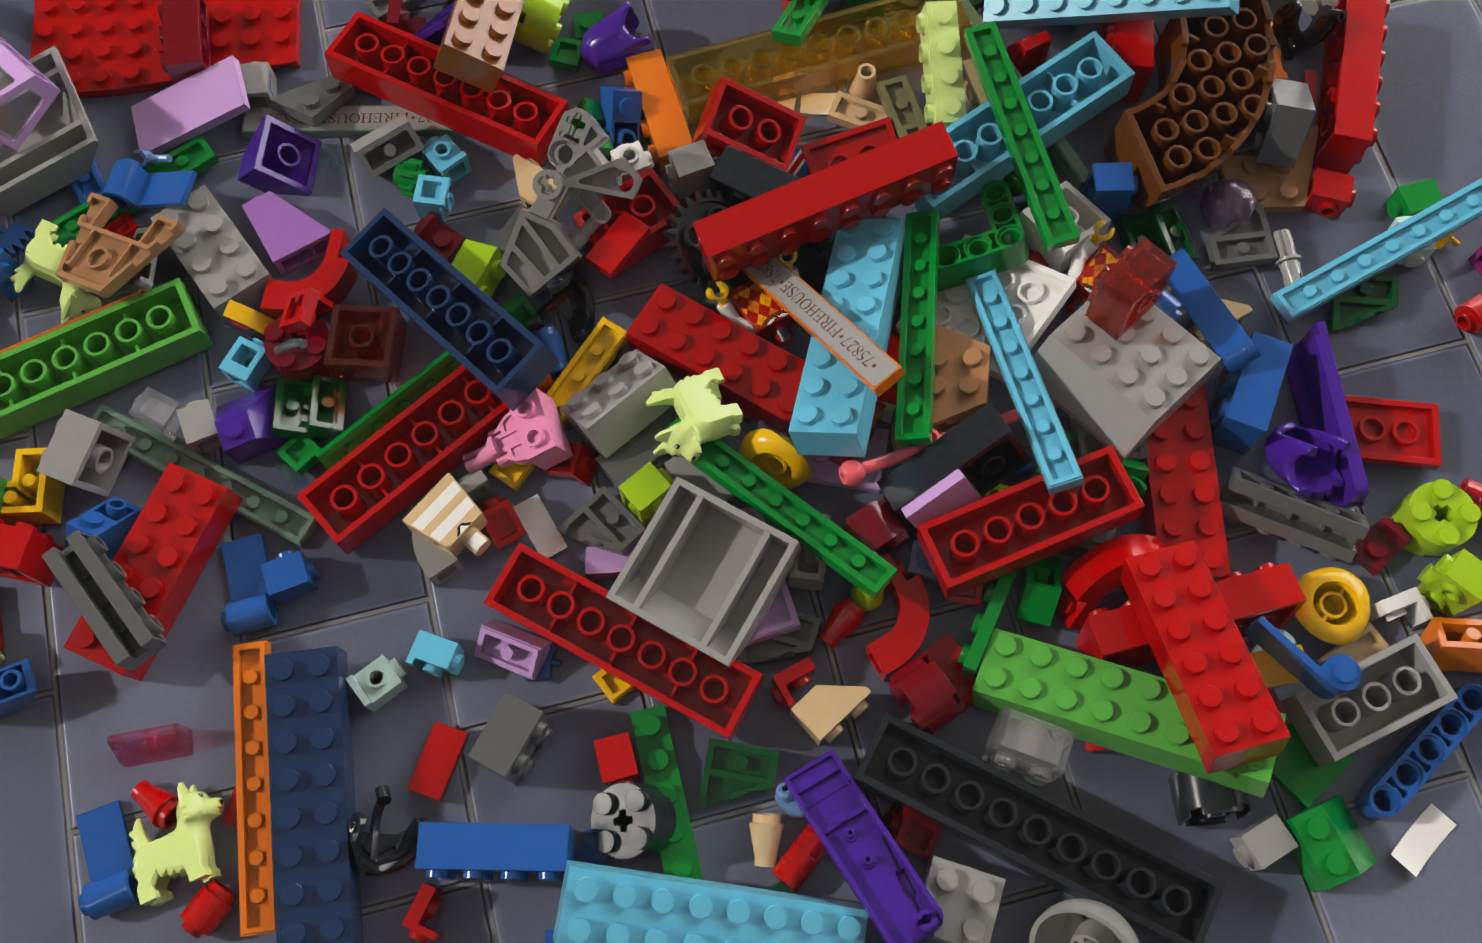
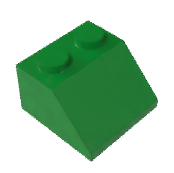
M1340 794L1281 820L1299 845L1290 853L1311 892L1329 890L1361 875L1377 863Z

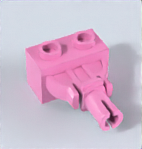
M535 388L514 412L510 409L501 419L496 429L487 433L488 438L484 446L464 454L462 459L466 462L464 466L469 473H476L495 462L503 468L516 463L520 465L534 464L543 470H547L573 457V453L554 399Z

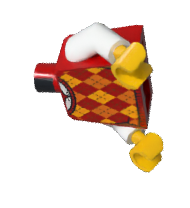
M1098 220L1094 224V234L1091 237L1087 236L1070 258L1068 276L1076 279L1077 287L1070 295L1074 301L1066 308L1069 316L1075 313L1116 275L1137 291L1146 284L1105 242L1113 237L1114 227L1105 235L1098 234V229L1103 225L1104 220ZM1163 277L1154 278L1157 282L1163 279Z
M797 252L790 254V259L787 261L782 259V254L776 256L799 276L798 268L793 266L797 259ZM718 281L716 282L720 289L718 297L714 295L711 288L706 289V297L711 301H717V309L721 316L765 340L774 337L780 348L788 347L796 340V336L790 327L794 326L797 322L753 281L729 292V288L724 282Z

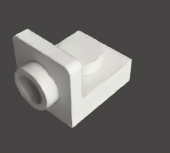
M1417 587L1403 591L1370 606L1371 621L1384 616L1386 621L1389 622L1405 615L1411 627H1415L1433 618L1427 599L1420 594Z

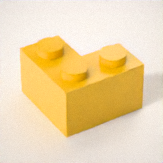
M47 448L16 449L12 481H7L0 512V518L6 521L5 524L15 526L17 521L31 525L61 524L66 483L36 471L40 464L41 455Z

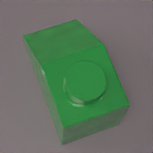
M1049 556L1023 567L1016 599V618L1022 619L1031 625H1051L1061 595L1060 558Z

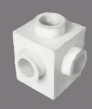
M639 140L630 144H622L610 151L611 161L621 157L626 158L638 174L650 167L652 169L655 168L649 150L643 151ZM622 173L618 177L617 182L621 186L632 179V177L628 173Z

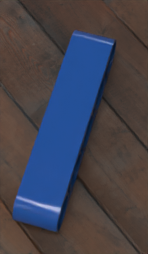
M1183 248L1155 266L1214 352L1222 358L1221 362L1230 374L1235 373L1261 356L1250 337Z
M1471 683L1453 689L1458 696L1457 699L1428 713L1356 795L1355 806L1361 816L1368 820H1379L1395 816L1405 807L1482 718V686ZM1462 696L1466 697L1469 701L1470 709L1464 705ZM1441 720L1447 724L1448 734L1443 731L1440 725ZM1419 744L1426 749L1427 759L1421 756L1418 750ZM1397 769L1402 771L1405 776L1404 785L1397 779ZM1375 794L1383 801L1382 811L1374 803Z

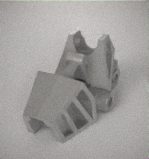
M575 107L565 111L562 115L547 153L549 161L556 167V170H541L533 178V190L538 197L528 210L525 208L520 210L500 262L501 267L529 297H536L547 288L546 285L552 278L564 274L584 256L581 248L590 240L589 237L602 224L611 219V210L599 196L598 192L635 199L643 182V179L626 158L621 157L611 162L605 158L599 148L609 141L610 137L595 118L581 108ZM574 118H581V121L586 124L583 130H576V126L572 124ZM566 134L574 135L573 138L580 139L579 144L566 138ZM568 145L572 149L573 156L570 162L564 164L559 158V151L563 146ZM622 173H628L633 178V187L628 192L622 191L617 184L618 177ZM550 178L557 185L556 191L552 190V185L549 184ZM570 191L591 216L580 228L577 227L572 233H570L564 222L554 218Z

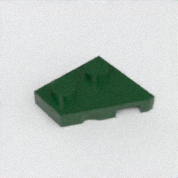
M1377 274L1329 301L1328 333L1338 332L1399 306V275Z
M709 738L697 808L709 807L710 805L774 787L780 751Z

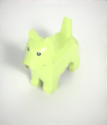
M42 219L35 230V237L26 247L23 264L14 270L16 274L10 277V279L14 282L15 292L17 293L22 291L33 276L40 277L62 287L60 307L62 311L61 324L69 321L70 318H77L102 307V301L94 296L92 292L65 283L55 275L67 244L62 247L59 243H56L59 236L55 233L59 227Z
M718 367L706 370L700 375L686 376L684 380L680 379L673 388L660 389V391H653L651 393V396L646 401V406L673 405L681 420L679 423L655 435L656 441L662 443L653 451L654 455L661 456L668 453L672 457H685L689 462H693L702 453L700 444L715 441L727 435L736 436L740 434L741 427L739 423L742 422L743 413L737 403L721 405L722 396L718 384L724 383V377Z
M183 782L178 783L177 827L173 832L154 841L149 837L143 820L141 818L136 819L133 831L129 833V836L134 840L131 846L136 851L132 862L134 865L132 872L138 881L137 894L140 905L147 906L151 904V906H160L175 899L174 893L167 888L171 877L175 879L179 875L180 877L188 875L190 882L202 879L203 883H209L212 879L222 877L220 869L216 866L215 849L210 829L211 821L224 812V802L221 797L211 798L205 792L198 791L195 785L190 786L188 790Z

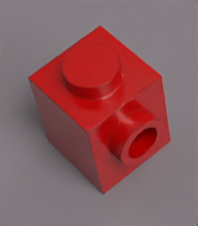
M1317 167L1310 177L1306 203L1302 210L1317 213L1323 217L1339 218L1346 208L1352 207L1357 194V191L1353 189L1355 176Z

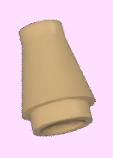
M864 63L858 67L857 74L849 88L850 95L870 102H874L877 99L876 69L873 65Z
M753 813L752 822H749L755 857L754 866H776V858L785 823H781L782 814Z

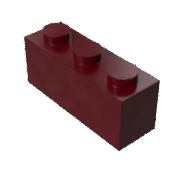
M161 0V4L158 5V13L163 29L159 30V37L164 54L160 55V62L163 71L169 73L174 82L178 83L211 66L208 4L205 0Z

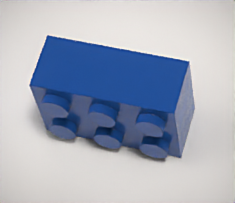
M1256 331L1251 334L1250 339L1261 356L1233 374H1230L1224 366L1223 372L1227 373L1225 383H1220L1214 400L1218 401L1216 411L1212 410L1209 415L1213 444L1245 455L1268 430L1293 348V344Z

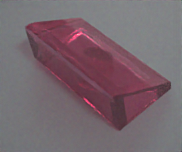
M179 723L109 735L107 737L109 747L123 767L175 759L193 754L192 729Z

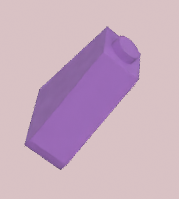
M268 191L262 195L255 196L250 201L242 204L272 262L283 277L325 256L331 234L328 228L273 192Z

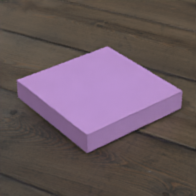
M956 469L901 510L905 517L918 529V525L983 499V497L960 469Z

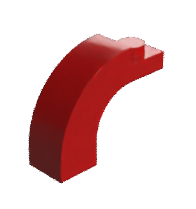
M331 230L324 260L312 275L298 281L267 280L260 306L266 316L277 320L283 315L288 295L309 287L320 291L324 297L334 303L333 309L348 296L356 282L358 273L340 254L351 242L345 230ZM330 311L318 314L317 316L321 317L329 313Z
M1129 534L1110 539L1083 554L1064 572L1060 579L1065 584V588L1061 592L1056 611L1069 629L1079 630L1088 614L1095 609L1098 603L1108 593L1122 586L1120 578L1125 558L1166 548L1158 537L1146 534Z
M889 553L884 554L881 558L898 569L896 576L886 586L897 607V622L888 633L868 644L865 650L866 656L883 682L913 659L924 640L930 618L929 598L919 574L907 581L905 579L907 577L905 568L898 559L893 561Z

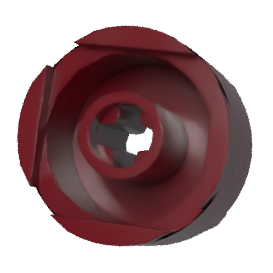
M316 315L310 328L291 334L279 328L282 316L266 326L264 330L266 355L284 378L312 382L314 375L330 377L334 372L333 367L337 359L339 360L340 347L320 317Z
M883 496L880 502L877 499L845 519L847 525L842 527L844 531L879 556H881L879 552L884 548L890 553L904 544L905 540L910 537L907 533L910 530L909 527L894 512L885 496Z
M926 652L921 653L890 676L891 682L888 683L890 693L901 707L907 703L912 710L909 712L910 720L916 728L926 733L935 734L967 710L963 701L956 704L957 700L953 695L958 692L932 659L928 662V654Z

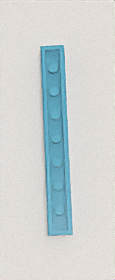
M1482 178L1273 293L1270 300L1289 324L1482 216Z
M995 269L965 279L966 287L1049 494L1052 495L1083 485L1084 477L997 270Z

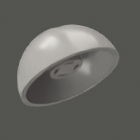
M1074 898L1058 902L1045 910L1031 928L1029 943H1139V940L1128 921L1110 906L1092 899Z

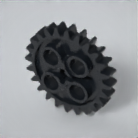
M710 189L702 191L701 194L696 191L689 195L690 198L685 197L679 201L680 206L678 205L671 209L675 217L672 216L665 220L672 227L662 233V235L670 238V242L664 244L663 248L672 251V254L666 258V261H675L677 263L672 272L682 271L684 273L681 278L682 283L692 279L691 289L693 290L702 286L703 293H706L707 288H711L715 294L720 293V289L716 284L718 281L724 282L728 286L729 291L735 289V284H744V276H747L740 270L731 279L713 281L702 253L693 258V253L699 249L693 222L740 204L743 201L733 204L734 195L730 194L723 198L722 190L713 192V194ZM689 231L695 236V244L689 239Z

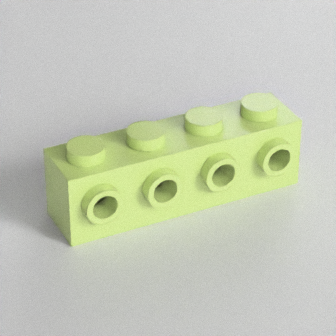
M956 0L925 2L921 13L917 14L916 30L917 33H920L921 40L919 45V61L923 63L924 72L922 74L921 86L922 92L926 94L924 119L928 126L942 121L946 128L967 114Z

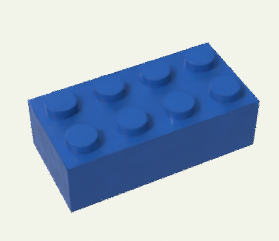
M419 822L415 869L425 871L426 878L444 881H455L457 874H463L464 879H470L471 881H493V874H501V879L510 882H529V875H538V880H543V882L563 883L567 860L576 861L578 831L568 824Z

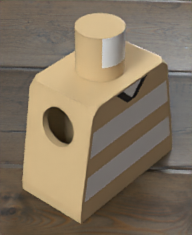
M447 473L402 520L412 533L453 557L457 556L465 547L476 556H480L491 544V540L480 532L488 521L450 473Z

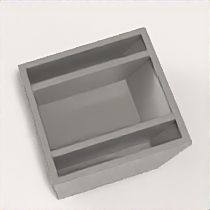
M55 46L28 61L61 91L18 151L5 144L0 148V212L8 217L90 173L99 145L59 50ZM7 72L0 75V90L14 82V79ZM25 89L0 104V129L15 139L41 103L42 97L29 89Z
M1118 275L1055 329L1033 356L1050 399L1104 446L1112 445L1122 461L1210 379L1222 359Z
M677 476L606 595V598L729 667L753 638L802 549L798 540Z

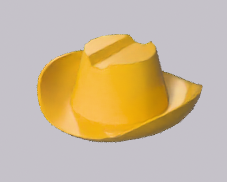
M756 429L749 432L741 442L739 454L787 489L802 485L812 474V470L805 457L798 455L795 446L784 435H779L769 429Z
M1325 567L1310 571L1297 580L1307 601L1297 611L1295 617L1310 634L1324 642L1335 645L1349 644L1362 635L1370 619V598L1365 585L1357 576L1341 568Z

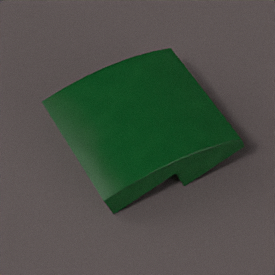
M1178 204L1151 206L1146 213L1119 215L1113 222L1132 270L1137 275L1158 272L1155 266L1181 248L1187 252L1192 261H1196L1200 257Z
M314 375L312 382L278 377L271 436L321 438L343 433L347 380Z

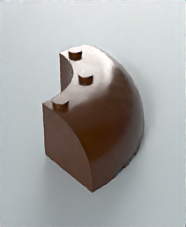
M1240 0L1238 15L1169 19L1154 47V58L1159 75L1158 93L1146 102L1126 109L1123 112L1103 149L1109 163L1132 162L1133 175L1138 177L1137 193L1133 194L1130 199L1135 204L1143 207L1151 206L1193 188L1216 172L1230 159L1252 132L1267 104L1270 86L1273 83L1276 70V62H1274L1276 38L1272 36L1270 25L1272 16L1267 0Z

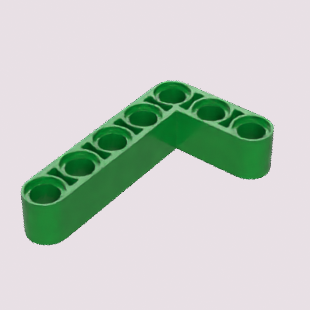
M992 180L981 189V198L991 230L939 247L937 293L966 284L965 279L995 269L997 273L1019 267L1028 260L1029 250L1025 233L1006 182ZM902 281L900 285L897 305H900L902 301Z

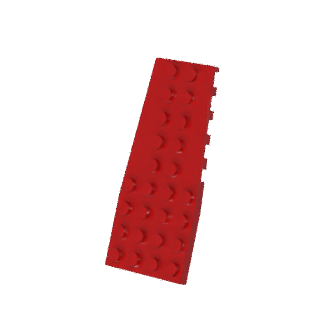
M35 0L30 59L55 46L59 50L80 99L123 96L159 90V85L176 84L170 74L163 71L160 62V55L164 54L159 37V30L163 29L158 13V5L161 4V0ZM205 0L208 4L211 66L233 55L239 60L240 64L254 61L268 62L273 72H276L275 67L293 65L294 69L300 68L301 0Z

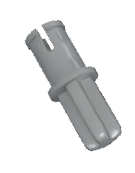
M1289 229L1275 231L1272 238L1278 255V260L1275 264L1276 267L1280 268L1284 286L1286 287L1304 276L1300 265L1302 258L1300 254L1296 253L1291 231Z

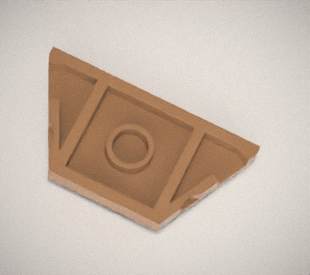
M937 324L933 427L946 422L947 426L956 423L967 415H973L988 404L992 358L991 346Z

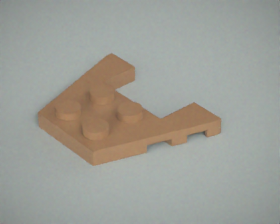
M1310 125L1294 168L1256 162L1255 155L1232 156L1218 169L1223 179L1221 183L1239 215L1248 214L1254 207L1263 204L1265 214L1302 211L1307 198L1319 131L1318 125Z
M91 192L86 201L90 205L86 215H80L77 225L80 227L75 241H69L55 275L65 283L108 299L179 238L186 229L178 221L160 215L155 218L139 241L102 229L119 206L112 199Z

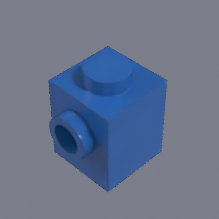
M300 550L282 552L277 555V559L260 564L268 594L279 604L319 590L316 578L320 577L318 566L313 558L309 559Z

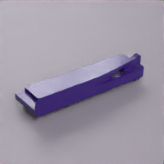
M1325 321L1316 322L1299 343H1293L1286 374L1299 425L1303 428L1324 431L1351 443L1350 449L1345 451L1339 450L1337 455V464L1344 485L1341 488L1334 487L1332 495H1324L1325 501L1344 508L1362 507L1366 503L1369 486Z
M833 749L783 778V783L791 793L793 800L885 943H919L922 940L925 943L933 938L934 932L939 930L943 924L941 908ZM905 870L916 891V895H914L911 886L904 874Z

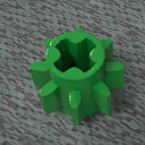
M408 158V161L404 160L403 164L398 163L393 172V184L397 186V189H401V196L413 198L418 175H431V172L423 167L422 160Z

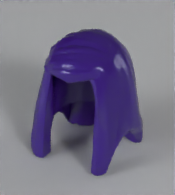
M629 1L594 24L582 38L580 44L582 60L594 73L602 76L609 75L614 70L627 67L626 57L655 50L654 47L645 51L640 49L651 42L648 36L634 37L635 30L640 22Z
M1286 421L1277 426L1267 436L1264 449L1268 465L1280 479L1302 497L1322 500L1324 495L1329 496L1333 494L1334 487L1341 488L1344 485L1337 464V455L1339 450L1345 451L1350 449L1351 443L1321 430L1303 428L1291 421Z

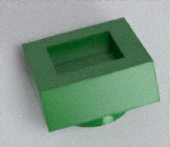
M602 10L573 13L576 40L582 41L587 30L603 19Z
M558 36L548 58L549 66L578 73L582 63L580 54L581 40Z
M291 438L276 453L302 477L319 461L315 454L321 448L310 438Z

